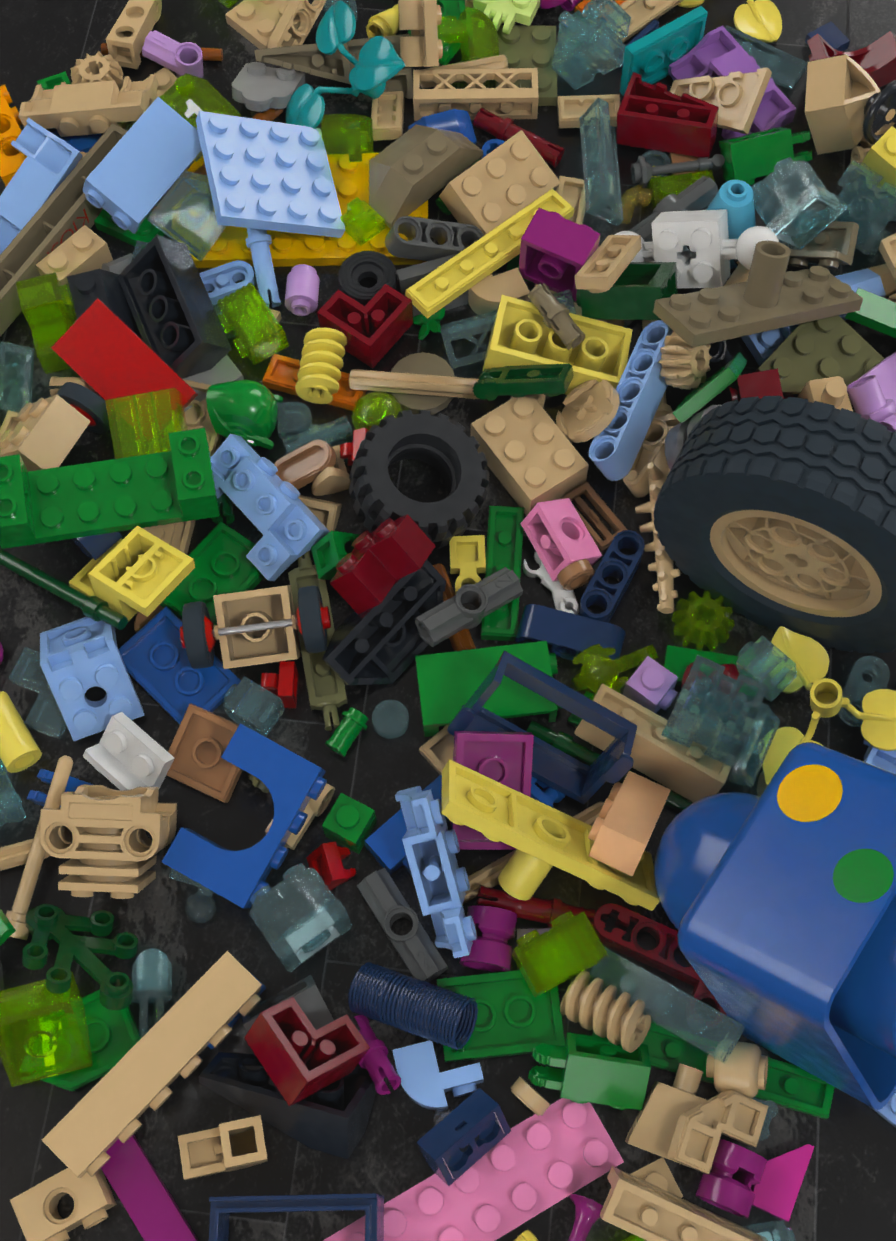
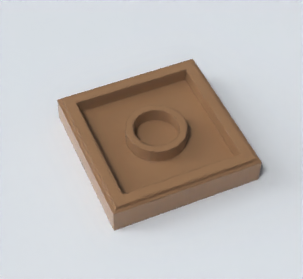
M190 703L168 750V753L175 759L167 776L224 803H228L243 770L222 759L221 756L239 725Z

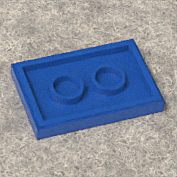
M166 606L121 646L119 651L129 675L180 725L190 703L213 712L242 685V682L230 669L223 668V662L216 655L214 656L213 666L193 669L188 660L186 648H183L181 645L180 626H182V621Z

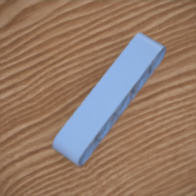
M662 320L653 321L642 330L616 387L620 400L617 413L609 426L594 437L590 445L589 457L607 480L618 481L630 472L668 386L665 383V377L660 376L662 366L658 361L662 355L660 348L665 346L664 339L666 336H670L673 331Z

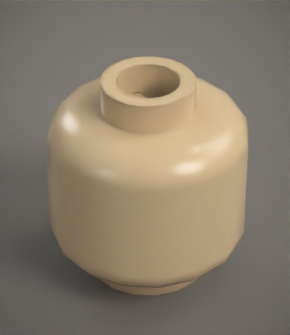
M723 1040L719 1043L716 1053H708L706 1077L714 1078V1086L719 1094L732 1090L753 1098L757 1095L759 1089H766L768 1056L762 1055L757 1044Z

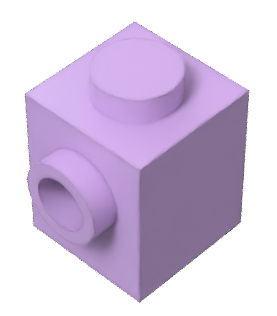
M647 656L627 681L623 695L650 711L657 713L660 708L666 710L677 696L678 692L674 690L678 677Z

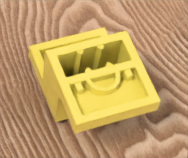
M136 526L124 539L121 538L97 560L92 559L69 581V585L89 597L96 596L106 601L109 608L126 616L129 622L137 612L148 617L195 568L194 559L141 527Z

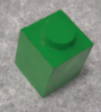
M341 793L322 824L325 836L359 855L365 840L370 836L377 823L375 810Z

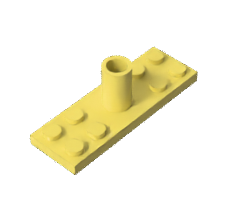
M448 760L442 770L441 814L454 824L466 825L481 832L491 841H501L516 848L498 876L500 886L509 895L524 901L531 899L551 868L555 866L587 881L598 890L605 889L620 896L630 905H640L653 911L659 903L654 879V865L650 853L644 851L633 877L588 856L594 844L593 840L588 839L592 829L591 825L457 762Z

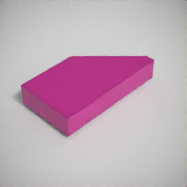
M806 1144L767 1160L760 1184L753 1185L751 1189L755 1194L752 1206L785 1222H789L814 1146Z

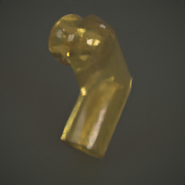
M636 185L626 190L621 197L615 220L623 224H630L635 207L638 204L642 206L650 204L652 190L643 188V185Z

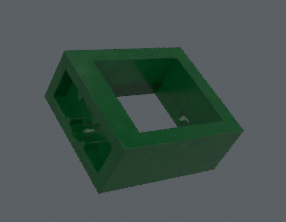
M630 262L610 290L603 293H591L588 290L577 289L576 302L578 307L582 309V316L592 319L661 320L653 313L655 300L678 294L676 262Z

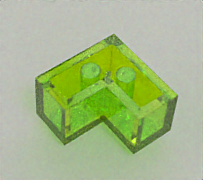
M56 272L16 282L21 309L31 328L36 355L45 374L71 368L51 349L77 320L68 285H61Z

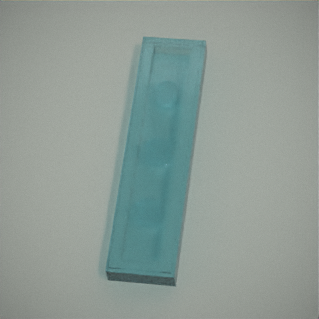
M606 947L590 972L589 985L598 977L604 980L602 992L611 984L617 987L616 1000L624 992L631 994L629 1007H632L638 999L645 1001L643 1014H650L651 1022L724 1064L745 1029L741 1023Z

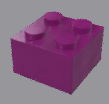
M538 208L521 238L519 272L522 278L538 285L545 283L550 290L576 301L575 275L599 247L600 233L587 225H579L567 220L559 213Z

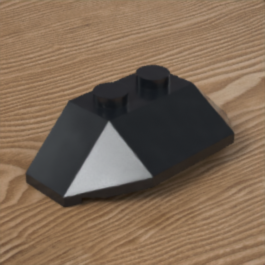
M426 560L421 569L397 580L381 604L360 614L354 611L336 629L322 659L346 685L393 684L415 660V656H419L429 645L419 635L415 619L443 603V591L446 588V580Z

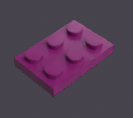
M454 731V762L531 797L534 740L532 733ZM450 821V830H455L460 850H516V848L501 841H491L481 832L466 825L460 826Z

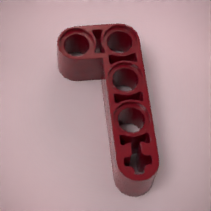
M605 904L597 910L592 920V935L596 941L694 986L685 1012L687 1022L693 1029L703 1033L710 1032L723 1023L727 1014L693 967H682L674 959V951L680 949L677 939L678 931L618 904ZM609 917L616 920L615 927H617L611 933L604 930V922ZM630 924L634 928L628 937V941L622 940ZM643 932L650 933L656 940V948L653 950L641 948L637 943V935ZM699 1002H707L713 1006L716 1013L714 1021L707 1022L698 1016L696 1008Z

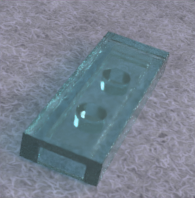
M728 25L725 27L741 47L756 60L760 68H769L772 71L771 78L776 84L792 91L806 71L808 62Z

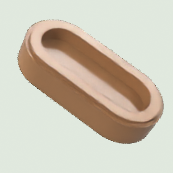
M313 440L278 459L274 463L278 469L276 474L282 481L291 483L298 490L313 482L327 467H334L336 452L327 442Z

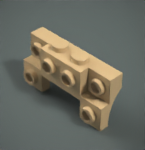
M150 74L149 80L131 82L130 77L126 76L120 91L115 80L78 84L61 82V85H56L54 89L43 90L41 84L36 85L32 98L28 102H21L18 117L24 127L27 125L26 120L29 117L45 129L56 128L60 137L102 134L106 132L112 123L121 127L122 122L137 121L156 99L158 81L155 74Z

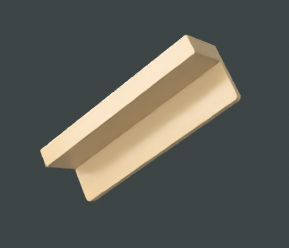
M601 684L593 701L637 725L630 755L634 760L632 768L692 802L719 792L725 784L735 758L605 684ZM583 719L574 732L576 736L603 751L615 740L614 736Z

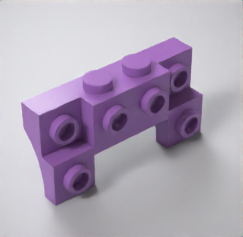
M722 25L708 32L690 52L670 64L668 74L673 80L708 75L713 78L728 76L729 73L738 71L742 73L757 72V69H760V67L757 65L756 60L741 47ZM771 77L748 134L783 127L793 122L796 107L775 85ZM722 129L721 134L725 140L747 135L727 129Z

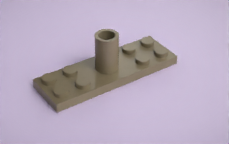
M767 240L756 244L746 282L712 289L703 288L697 292L674 294L671 297L655 300L653 313L691 347H697L860 311L863 298L855 293L848 284L841 282L833 276L825 267L812 266L810 269L786 272L791 254L790 248L780 242Z

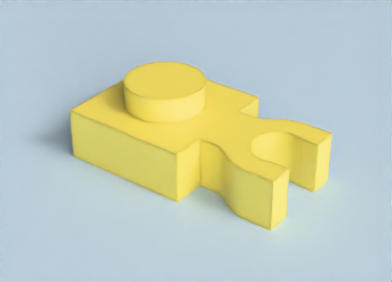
M485 535L453 536L449 541L450 574H459L455 581V595L463 585L468 583L476 584L481 581L477 573H485L486 571Z

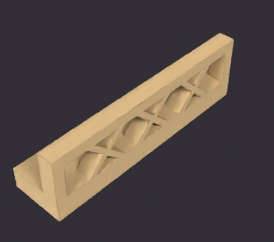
M538 68L413 70L414 121H418L424 116L452 109L468 111L470 119L474 120L482 107L503 119L507 117L510 119H537L539 99ZM462 80L469 84L464 89H456L451 85L455 81ZM487 80H495L500 85L496 88H486L483 83ZM517 80H531V88H518L513 83ZM420 81H434L437 86L433 89H420Z
M612 1166L607 1179L611 1184V1189L600 1212V1217L602 1220L644 1240L768 1241L764 1236Z

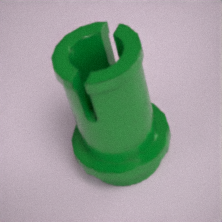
M350 707L347 712H342L343 719L340 725L325 743L331 750L343 757L346 756V752L361 730L366 731L368 728L366 725L369 720L368 717L353 707Z

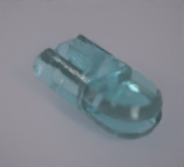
M153 948L140 953L132 968V983L134 986L132 1002L140 1003V1038L148 1032V1003H156L157 1023L164 1016V1002L172 999L171 963L165 953Z

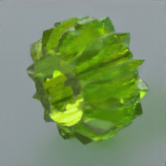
M709 590L704 591L702 598H700L692 591L689 593L688 600L681 598L676 606L678 611L673 612L671 620L677 624L673 629L674 636H684L682 640L683 647L688 646L692 642L696 644L695 650L701 651L704 644L713 651L717 649L718 642L724 644L728 641L730 636L728 632L732 631L734 620L729 618L733 612L732 607H721L724 600L723 596L713 600L710 598Z

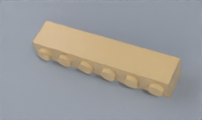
M226 951L42 1141L78 1178H81L86 1172L93 1177L111 1158L106 1151L118 1139L124 1144L141 1127L142 1124L138 1118L150 1106L156 1111L173 1093L168 1088L169 1085L179 1075L186 1079L202 1063L203 1060L198 1055L209 1044L216 1048L229 1035L232 1028L228 1024L235 1016L240 1013L245 1017L261 1001L257 993L261 990L262 984Z

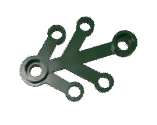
M42 904L28 911L26 927L32 935L31 943L23 948L22 963L24 967L31 970L43 968L47 964L48 948L46 946L48 940L54 939L59 944L54 967H51L46 973V988L48 991L61 994L70 989L71 966L74 959L100 984L99 1001L102 1006L110 1010H122L131 1004L134 986L129 976L122 972H112L93 953L109 954L121 959H130L137 953V936L129 932H123L116 935L114 939L73 935L69 931H88L96 936H107L112 933L114 927V915L111 912L99 910L94 912L91 917L65 915L61 908L51 904Z

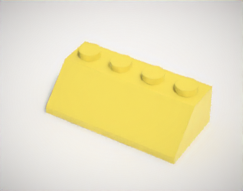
M501 295L482 371L488 368L505 366L572 365L574 376L565 393L566 395L582 383L596 379L598 382H602V379L607 380L616 389L627 365L633 329L569 313L575 324L585 334V338L578 346L573 349L571 347L568 350L556 332L544 324V317L532 302Z

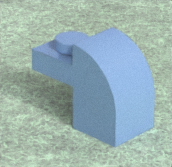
M430 1040L392 1050L397 1073L401 1078V1085L412 1101L426 1109L447 1110L446 1092L453 1091L454 1097L469 1095L477 1090L476 1084L483 1083L484 1081L480 1062L439 1072L433 1042Z

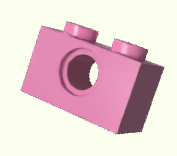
M569 498L537 503L520 523L552 581H558L557 575L559 572L573 562L587 559L593 566L603 556Z

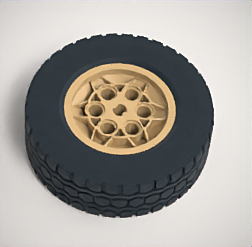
M758 396L742 398L740 402L736 399L724 403L722 406L719 405L705 414L693 427L657 496L654 507L655 530L658 532L657 536L662 546H665L664 550L671 560L676 561L675 565L685 575H688L693 583L700 589L706 590L705 593L718 602L724 603V606L737 614L744 615L746 619L760 626L764 625L767 629L774 632L780 626H783L795 633L810 637L819 642L823 647L829 649L833 647L836 650L853 652L854 650L858 653H874L875 651L878 653L894 652L896 649V431L891 432L887 430V426L870 418L868 420L861 418L860 414L844 408L839 410L834 408V405L818 401L812 403L808 402V399L788 397L783 399L782 396H764L760 399Z

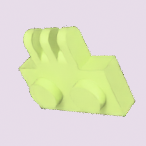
M473 0V9L483 12L480 26L487 27L492 19V30L498 31L501 24L504 23L502 32L510 34L515 22L527 26L531 25L541 0Z

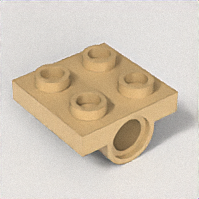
M398 0L399 30H411V36L400 37V57L406 64L405 67L439 66V59H442L443 45L442 40L438 39V25H441L442 12L440 5H437V0Z

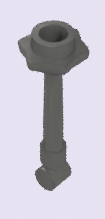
M715 154L713 158L709 159L704 157L697 158L694 161L651 167L643 156H638L636 163L631 164V177L633 183H639L640 189H643L651 180L652 175L693 170L706 171L709 168L718 171L723 166L725 158L721 154Z

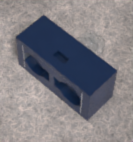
M478 1088L455 1109L451 1107L437 1109L433 1117L435 1126L419 1139L417 1144L430 1169L450 1186L509 1134L511 1129L499 1104L481 1088Z

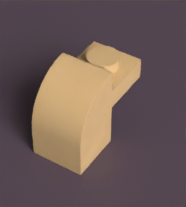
M518 268L495 276L490 274L468 290V304L479 316L495 321L501 295L530 302L528 299L530 291Z
M261 1115L221 1123L217 1128L178 1136L184 1180L225 1171H235L267 1161Z

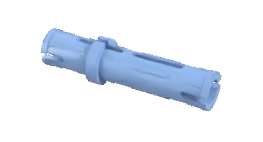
M246 228L248 238L245 241L247 248L251 249L260 307L263 309L269 308L268 294L271 298L272 308L280 306L281 300L279 298L269 246L272 244L271 235L267 234L266 230Z

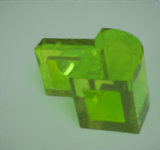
M465 7L458 20L455 16L442 17L441 25H438V39H441L442 43H461L462 62L500 55L497 30L491 19L480 10Z
M324 114L321 120L322 140L324 141L327 154H348L349 162H361L362 153H374L371 118L357 114Z

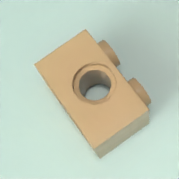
M66 1168L10 1200L26 1241H68L70 1239L69 1231L82 1224L84 1229H89L108 1218L106 1210L117 1205L102 1169L93 1177L86 1172L81 1178H78L69 1168ZM69 1194L73 1198L74 1209L70 1216L63 1219L58 1213L57 1206L61 1197Z

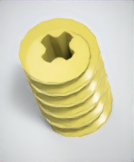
M316 328L307 332L304 337V346L301 352L302 358L299 363L300 369L297 374L298 381L295 385L297 395L307 402L329 404L333 401L332 394L337 393L340 387L337 381L341 379L340 369L343 367L342 358L345 355L344 346L347 344V337L336 329Z

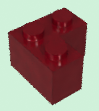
M387 284L365 306L338 289L317 312L320 328H332L344 333L347 337V344L344 346L345 351L372 369L413 324L412 300Z
M408 514L395 521L389 518L373 533L367 530L352 543L354 550L337 563L335 568L338 572L330 581V585L357 614H360L381 604L397 580L421 569L435 548V544Z
M294 997L262 1011L244 1037L289 1107L350 1074L370 1049L347 1014L316 1030Z

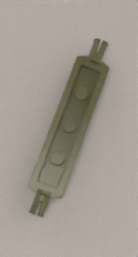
M310 551L304 554L305 559H303V556L297 559L298 568L288 572L294 611L296 614V610L299 607V588L318 586L323 607L328 606L331 628L326 629L328 647L335 628L326 580L318 579L316 567L312 565ZM298 629L311 710H323L325 730L332 731L330 717L332 716L334 729H336L340 725L337 707L348 703L344 681L322 659L326 651L317 653L307 652L303 635Z

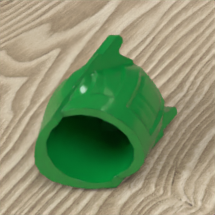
M251 380L217 383L208 388L206 394L207 409L216 433L222 435L225 439L230 434L241 436L249 445L254 447L260 446L269 450L273 448L274 443L269 438L276 426L278 405L283 401L282 396L272 394L266 386Z

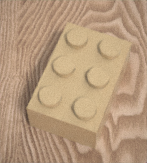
M520 130L450 181L439 197L458 223L476 226L486 235L549 190L555 189L561 182L525 133Z
M533 395L519 398L514 397L471 423V436H474L480 444L477 450L478 453L483 452L488 462L487 466L519 507H524L526 516L537 503L559 500L586 482L588 463Z

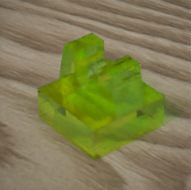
M358 197L347 204V212L340 217L345 225V231L360 246L385 229V220L364 200L361 201Z

